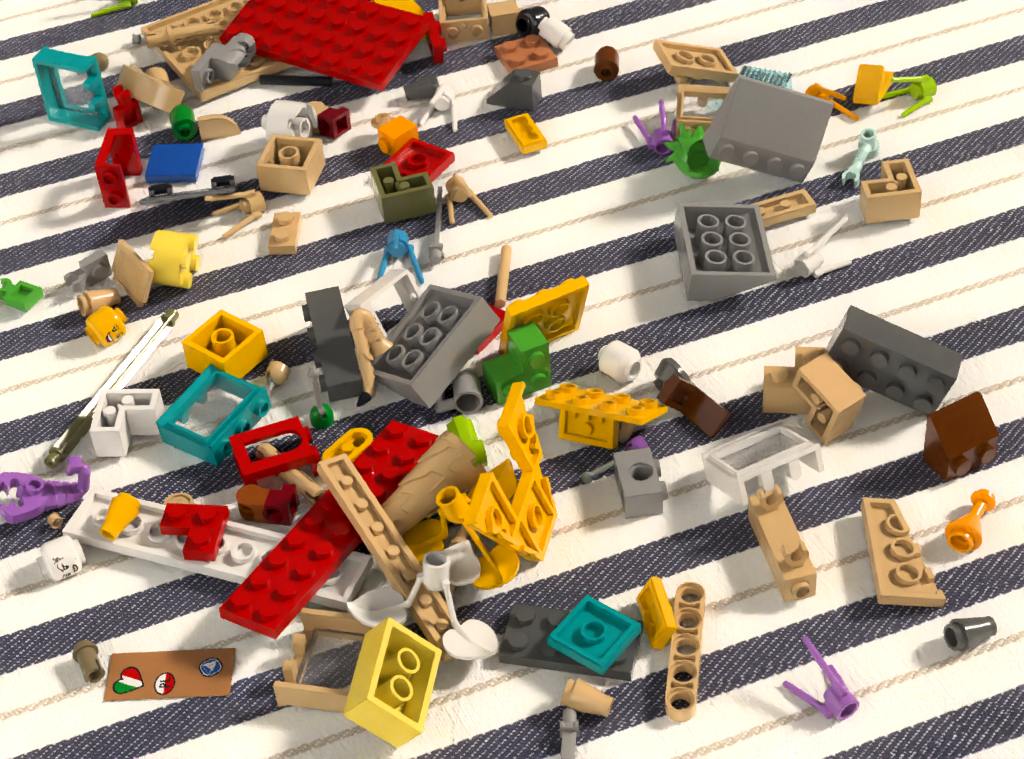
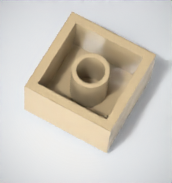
M272 134L256 164L260 190L274 193L311 195L326 164L322 139Z

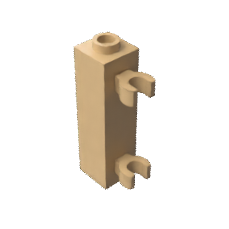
M774 485V491L766 493L763 492L762 488H759L756 495L748 496V519L783 601L802 600L815 596L817 573L810 560L805 542L801 540L787 509L779 485Z

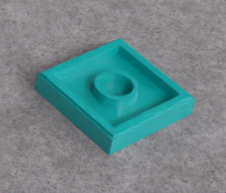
M586 595L549 634L547 645L603 675L641 633V624Z

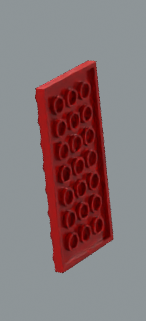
M249 0L219 39L222 45H226L238 33H247L255 40L254 43L257 50L255 55L383 92L432 24L430 17L367 0Z

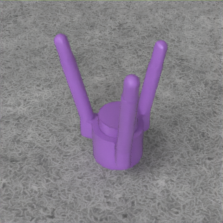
M661 99L659 100L661 127L654 131L652 138L636 115H633L632 118L645 138L648 149H654L657 154L665 155L672 152L671 149L664 145V142H675L676 119L672 121L670 132L666 124L664 101Z
M807 636L802 637V641L832 684L823 694L825 704L788 681H784L783 686L818 709L826 719H830L832 716H835L839 721L848 719L859 708V701L849 691L832 664L827 665Z

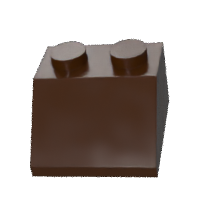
M976 391L927 415L923 460L946 482L957 476H963L969 470L981 464L989 463L996 457L999 434L980 392Z

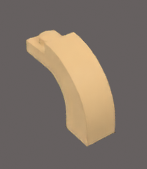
M123 64L116 86L121 84L124 91L128 89L132 98L168 113H171L175 106L181 104L185 94L182 88L158 80L134 65L127 66Z

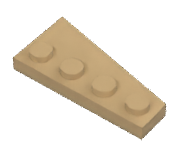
M863 497L860 507L878 604L943 608L946 597L942 590L938 591L931 568H926L921 558L922 551L918 543L912 541L909 535L910 528L895 499Z

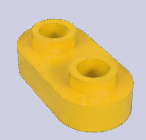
M353 428L347 431L324 451L322 461L346 453L353 463L372 443V433L365 428Z

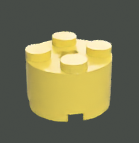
M157 230L155 232L149 249L154 250L153 259H148L147 264L154 271L153 283L185 289L191 288L192 273L199 270L201 261L200 255H196L199 242L198 235L169 230Z

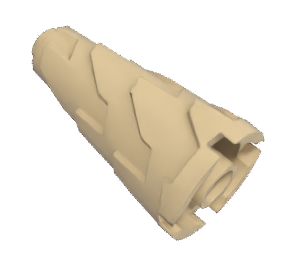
M446 430L439 435L435 443L417 461L418 464L398 484L399 487L381 505L401 536L424 518H430L440 509L436 503V496L443 488L455 486L461 494L466 493L478 482L481 473H487L482 463L476 468L473 466L475 463L474 459L477 456L454 433H448Z

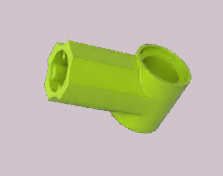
M463 415L453 417L451 422L446 424L448 433L452 432L458 436L477 456L473 464L475 468L481 463L483 466H487L488 461L482 439L478 440L472 420L465 418Z

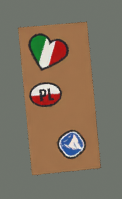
M236 648L112 653L104 701L230 696Z

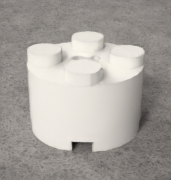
M275 100L268 114L263 115L261 126L265 129L267 142L272 134L316 138V136L312 135L313 128H318V119L315 108L311 104L298 101Z

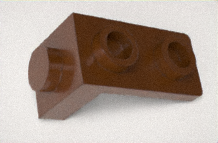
M674 373L663 384L662 390L656 397L664 405L680 411L712 438L718 434L730 417V413L693 382Z

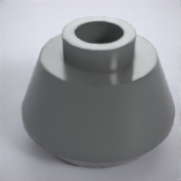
M663 358L654 373L656 380L653 383L659 391L662 390L663 384L673 373L691 381L684 369L673 358Z

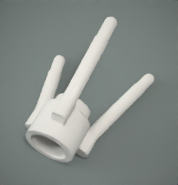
M441 84L436 89L434 96L429 102L430 106L422 116L418 126H423L434 108L440 111L450 108L452 130L457 132L458 102L454 100L455 92L451 87Z
M846 216L826 232L812 247L794 259V267L801 276L809 277L813 275L815 278H818L824 273L852 264L851 260H846L822 268L821 265L824 259L819 252L828 242V239L847 222L848 218Z

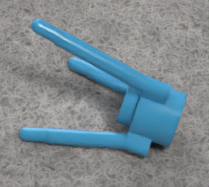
M394 229L388 234L387 246L384 248L377 280L384 275L391 255L395 258H401L408 254L419 283H424L421 269L414 254V246L409 244L406 232Z

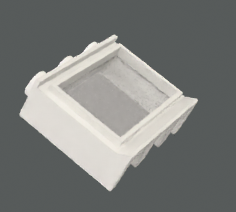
M781 420L701 454L707 482L743 506L749 504L744 481L757 476L759 487L766 492H770L774 489L775 485L772 469L781 465L785 466L786 475L793 480H798L802 475L800 461L819 473L825 471L820 443H812L785 427Z

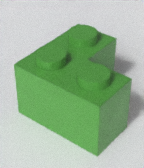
M534 322L508 330L509 353L482 362L484 384L498 405L506 403L512 383L525 382L526 387L522 396L552 386L549 343Z

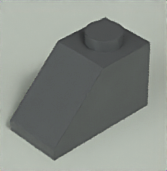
M516 68L494 86L486 99L487 104L534 111L542 97L540 72Z

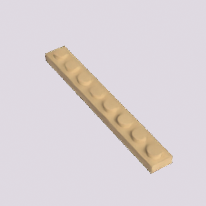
M344 453L318 462L317 472L393 588L401 593L404 601H406L416 582V574L423 573L422 566L347 454ZM422 583L411 607L407 609L429 643L442 650L440 660L443 663L454 658L444 650L442 644L445 632L454 628L451 624L447 604L440 593L429 590Z

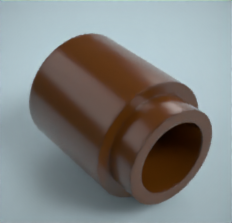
M603 46L595 54L594 74L600 80L610 81L616 78L619 73V54L613 47Z

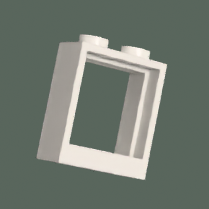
M408 268L391 269L344 305L348 315L350 316L352 311L357 308L369 310L376 318V322L379 323L381 332L387 338L396 325L388 332H385L370 302L393 285L408 312L422 295L416 285L414 275L409 272Z

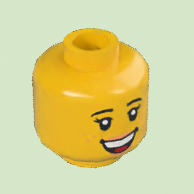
M104 305L86 318L87 327L84 328V331L96 346L101 344L102 346L109 347L126 334L127 330L124 323L128 320L118 307L113 310L111 307Z

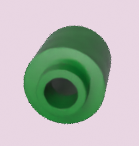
M186 105L175 106L169 115L173 135L179 140L192 139L198 130L193 110Z

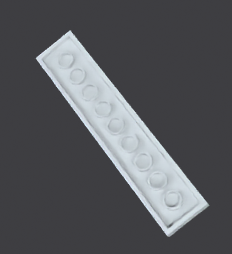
M93 487L62 530L63 535L70 536L72 540L78 539L81 544L239 584L244 582L286 536V534L228 521L216 561L184 560L182 551L187 536L161 534L159 526L166 505L136 498L141 504L139 508L140 514L118 535L117 539L113 541L101 535L99 530L103 525L113 497L118 496V493ZM352 551L311 598L310 602L348 611L347 602L354 600L373 565L372 555Z

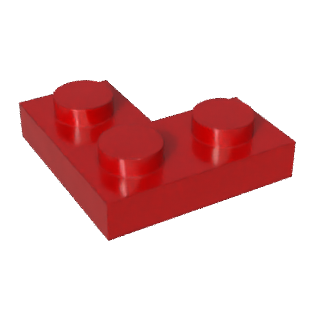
M167 503L159 527L162 535L187 536L182 551L184 560L216 561L230 513L228 506Z

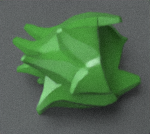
M680 123V136H676L678 141L664 142L666 147L674 151L665 162L674 161L679 170L690 178H708L719 171L721 163L719 160L708 157L702 139L705 134L702 126H698L694 133H692L691 129L688 128L686 130L684 124Z

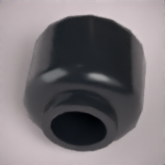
M541 6L521 10L516 19L518 33L523 38L531 34L538 35L540 29H538L540 22L546 16L550 18L548 11Z

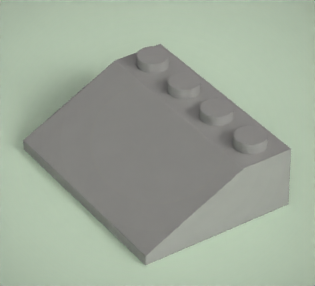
M738 74L702 138L708 157L803 183L815 164L834 103Z
M677 203L673 231L687 301H717L776 280L774 264L759 205Z
M430 284L387 336V339L393 343V346L383 354L375 357L371 362V365L374 367L373 375L376 377L375 381L412 403L431 408L440 399L441 394L448 385L457 378L458 373L468 360L476 354V350L484 340L492 334L495 326L501 319L481 296Z

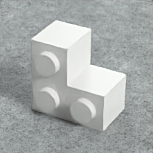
M101 389L89 430L97 457L126 456L132 435H160L156 421L165 413L160 389Z

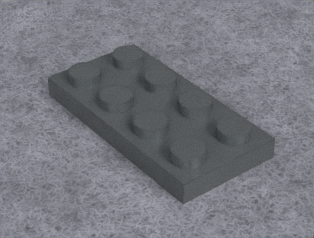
M513 604L498 654L499 663L624 681L632 680L644 629L643 621L635 620L641 624V633L606 672L600 675L547 645L549 634L571 611Z

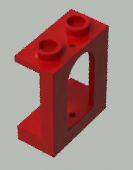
M108 128L96 159L94 168L105 208L131 207L124 176L141 175L143 171L133 128ZM109 153L111 154L113 164H106Z
M298 416L229 436L233 458L244 486L248 484L258 485L257 480L308 464L314 477L319 476L316 465L321 461L319 451L316 445H310L313 443L309 427H303ZM291 433L298 435L300 445L297 448L255 462H251L245 447L283 434Z

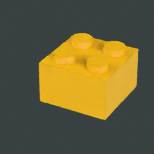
M222 309L182 341L187 366L200 374L210 364H213L217 369L241 379L268 356L263 330Z

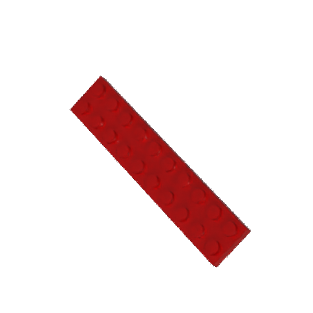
M392 420L353 462V465L380 505L399 487L398 484L418 464L417 461L435 443L439 435ZM329 489L219 608L220 618L276 640L301 609L304 608L362 541L361 537Z

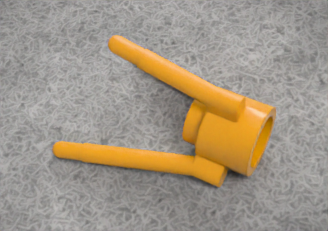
M818 83L811 85L804 94L832 101L835 109L855 121L859 120L857 115L830 98L832 96L840 100H846L845 95L822 87Z

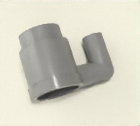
M470 370L460 371L453 382L454 397L445 399V392H443L440 399L434 404L435 411L437 413H444L456 409L465 414L478 411L483 405V396L477 374Z

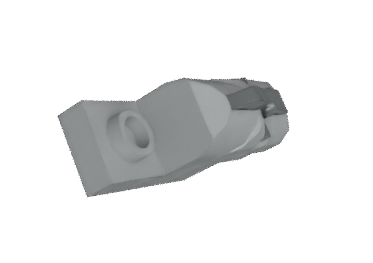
M238 33L226 45L213 43L190 70L194 91L204 92L210 83L213 82L214 78L231 80L242 67H247L257 51L254 38L247 33Z

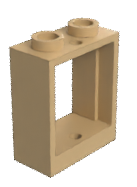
M438 0L441 38L444 37L446 43L490 39L486 0ZM481 13L482 15L479 18L446 20V16Z

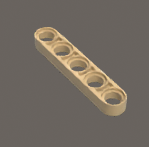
M696 582L681 584L677 588L673 616L677 630L671 637L665 710L667 716L676 722L691 720L695 716L697 708L706 594L703 586ZM687 594H694L700 599L689 603L685 602L682 597ZM690 619L695 621L697 625L687 629L680 626L679 623ZM687 645L694 648L695 651L689 655H683L677 649ZM680 672H686L691 674L692 678L687 682H680L674 676ZM682 699L689 702L690 706L679 710L671 704L676 700Z

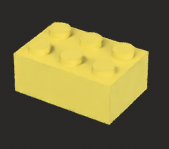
M390 617L386 618L365 633L343 716L397 749L423 732L442 650Z

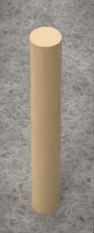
M509 245L501 247L495 295V306L499 308L506 305L512 247Z

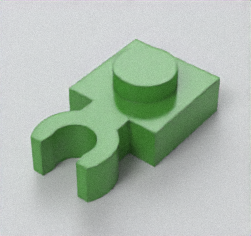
M8 278L1 279L3 288H0V300H4L7 306L28 312L44 296L41 287L21 280L14 285Z

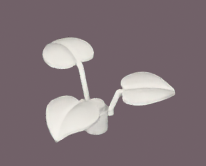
M468 539L443 551H430L426 553L423 557V573L416 574V582L406 601H404L402 594L396 590L379 588L361 595L354 601L347 602V609L353 617L368 627L374 628L388 617L402 625L407 621L405 609L411 607L422 583L431 591H441L444 589L451 624L454 628L448 630L443 635L442 644L444 650L450 656L461 660L489 658L498 651L497 637L486 623L470 619L460 625L456 618L450 584L455 586L468 585L476 581L481 574L480 562L474 554Z

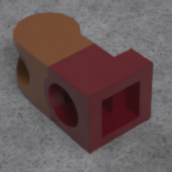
M248 484L241 487L236 493L239 512L244 520L275 525H292L299 506L295 484H283L281 490L265 489L255 484Z

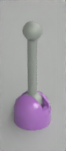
M638 435L626 444L625 451L647 448L649 446L644 438ZM614 459L591 472H583L581 480L587 484L591 483L593 477L614 466Z

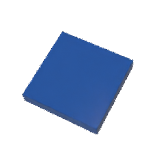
M204 144L153 145L145 173L146 183L197 182L205 151Z

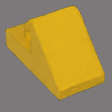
M860 64L853 94V103L878 105L891 86L892 82L890 79L894 77V73L892 71H884V66Z

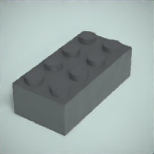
M850 305L825 351L833 360L840 363L844 372L854 382L925 415H929L937 410L957 380L963 357L962 354L852 305Z

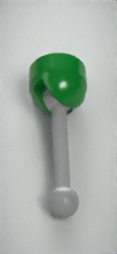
M311 368L308 371V377L312 379L316 405L310 410V421L314 428L326 429L334 423V415L331 407L322 403L318 383L320 372L316 368Z

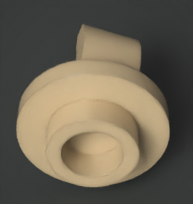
M389 113L377 114L371 120V127L378 129L395 119V117L390 116Z

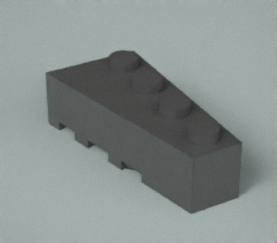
M339 286L305 293L307 304L301 306L305 322L310 321L311 328H307L310 345L315 344L317 350L312 352L315 367L322 370V375H319L318 378L321 392H327L329 402L360 396L364 392L362 378Z

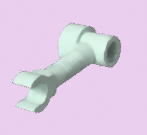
M864 128L861 131V139L858 142V152L851 167L842 174L843 186L848 179H854V188H857L860 184V171L865 160L878 156L880 144L875 129Z

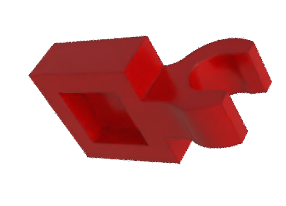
M121 84L113 87L112 92L118 102V105L112 108L117 128H132L142 123L143 118L139 101L131 98L129 90L124 91Z

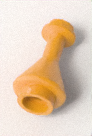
M979 489L973 492L970 497L973 504L970 512L946 525L945 534L947 542L954 550L966 553L970 550H976L982 545L980 519L985 511L993 510L996 505L994 494L987 489Z

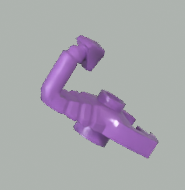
M81 456L68 457L66 475L78 474V482L72 483L45 481L36 475L26 473L2 472L0 474V492L3 490L8 496L10 489L17 487L16 497L19 498V507L12 500H10L9 506L0 503V515L13 525L37 517L45 510L61 508L64 505H70L81 500L90 488L91 468L82 462Z

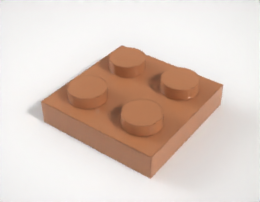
M531 34L521 39L506 41L503 44L494 46L495 55L509 74L516 68L540 72L558 66L557 56L539 34Z

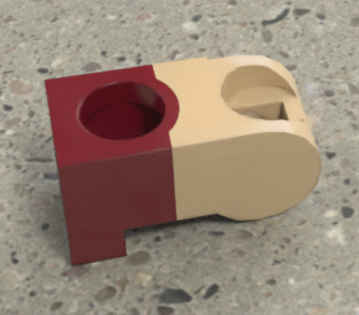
M320 101L306 103L311 104L317 114L318 128H313V132L335 140L351 129L350 111L348 108L340 107L339 109L325 106Z

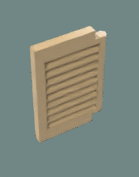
M118 239L112 265L113 280L138 307H142L143 303H147L154 271L124 239Z

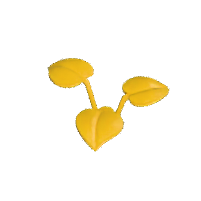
M507 459L489 472H493L510 502L514 498V491L516 486H518V481L513 465ZM477 483L472 486L468 496L466 493L461 494L455 486L445 487L436 496V503L440 508L437 513L441 521L437 519L424 520L402 535V538L418 562L423 564V557L426 553L430 551H443L444 544L442 540L448 537L447 520L455 524L462 523L484 555L478 558L481 565L480 577L472 584L478 589L490 590L509 583L519 570L520 561L517 552L514 553L500 544L488 552L474 529L464 524L473 490L476 488Z

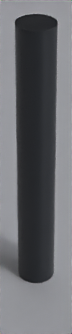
M260 75L259 83L260 85L332 87L333 78L323 76Z

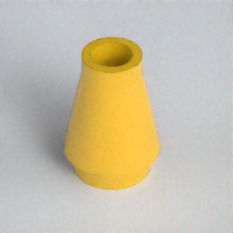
M120 492L118 496L113 497L103 525L99 530L101 535L109 540H116L118 535L140 514V502L132 495Z

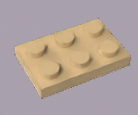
M657 39L654 41L652 49L667 73L673 77L687 76L696 80L709 79L718 83H734L738 76L737 71L721 48Z

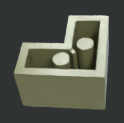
M396 162L370 167L373 193L385 224L436 212L434 187L427 171L401 177Z

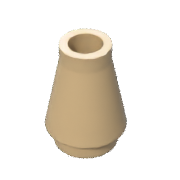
M117 288L83 291L81 295L77 296V305L84 317L91 315L104 305L112 307L121 302Z
M569 678L560 704L568 708H574L576 712L608 717L614 698L604 694L580 678L577 681Z

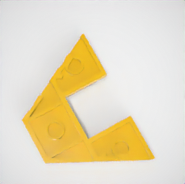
M522 381L512 383L501 417L497 422L498 434L504 439L512 459L517 462L522 471L518 486H516L512 504L507 499L493 472L481 473L476 488L473 490L464 524L514 553L517 552L518 555L530 562H539L544 560L558 514L552 498L548 476L542 477L539 464L543 454L538 434L534 427L533 413H526L522 397L526 385Z

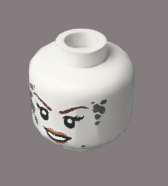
M63 535L43 543L40 548L42 556L36 558L42 575L49 574L51 579L56 582L80 573L82 571V564L86 562L78 539L72 540L68 535Z

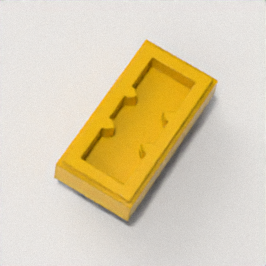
M528 113L504 120V127L523 155L547 148V140Z
M651 576L636 597L651 647L662 650L677 630V625L662 579Z

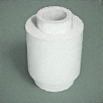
M554 15L550 18L546 16L538 26V29H540L539 36L557 49L565 50L575 37V34L571 32L572 29Z

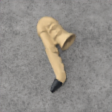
M357 308L350 315L349 330L352 332L358 360L357 364H359L364 385V392L359 396L356 404L357 407H361L375 396L376 386L374 383L376 377L373 375L374 367L371 365V362L375 357L390 349L393 343L381 332L379 323L376 322V318L369 310Z

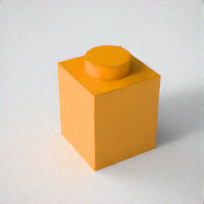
M401 115L377 129L379 148L383 153L390 156L394 155L411 138L419 140L417 125Z

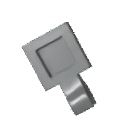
M100 249L78 262L80 268L64 275L66 286L72 285L73 292L77 293L82 291L86 285L91 287L113 275L107 254Z

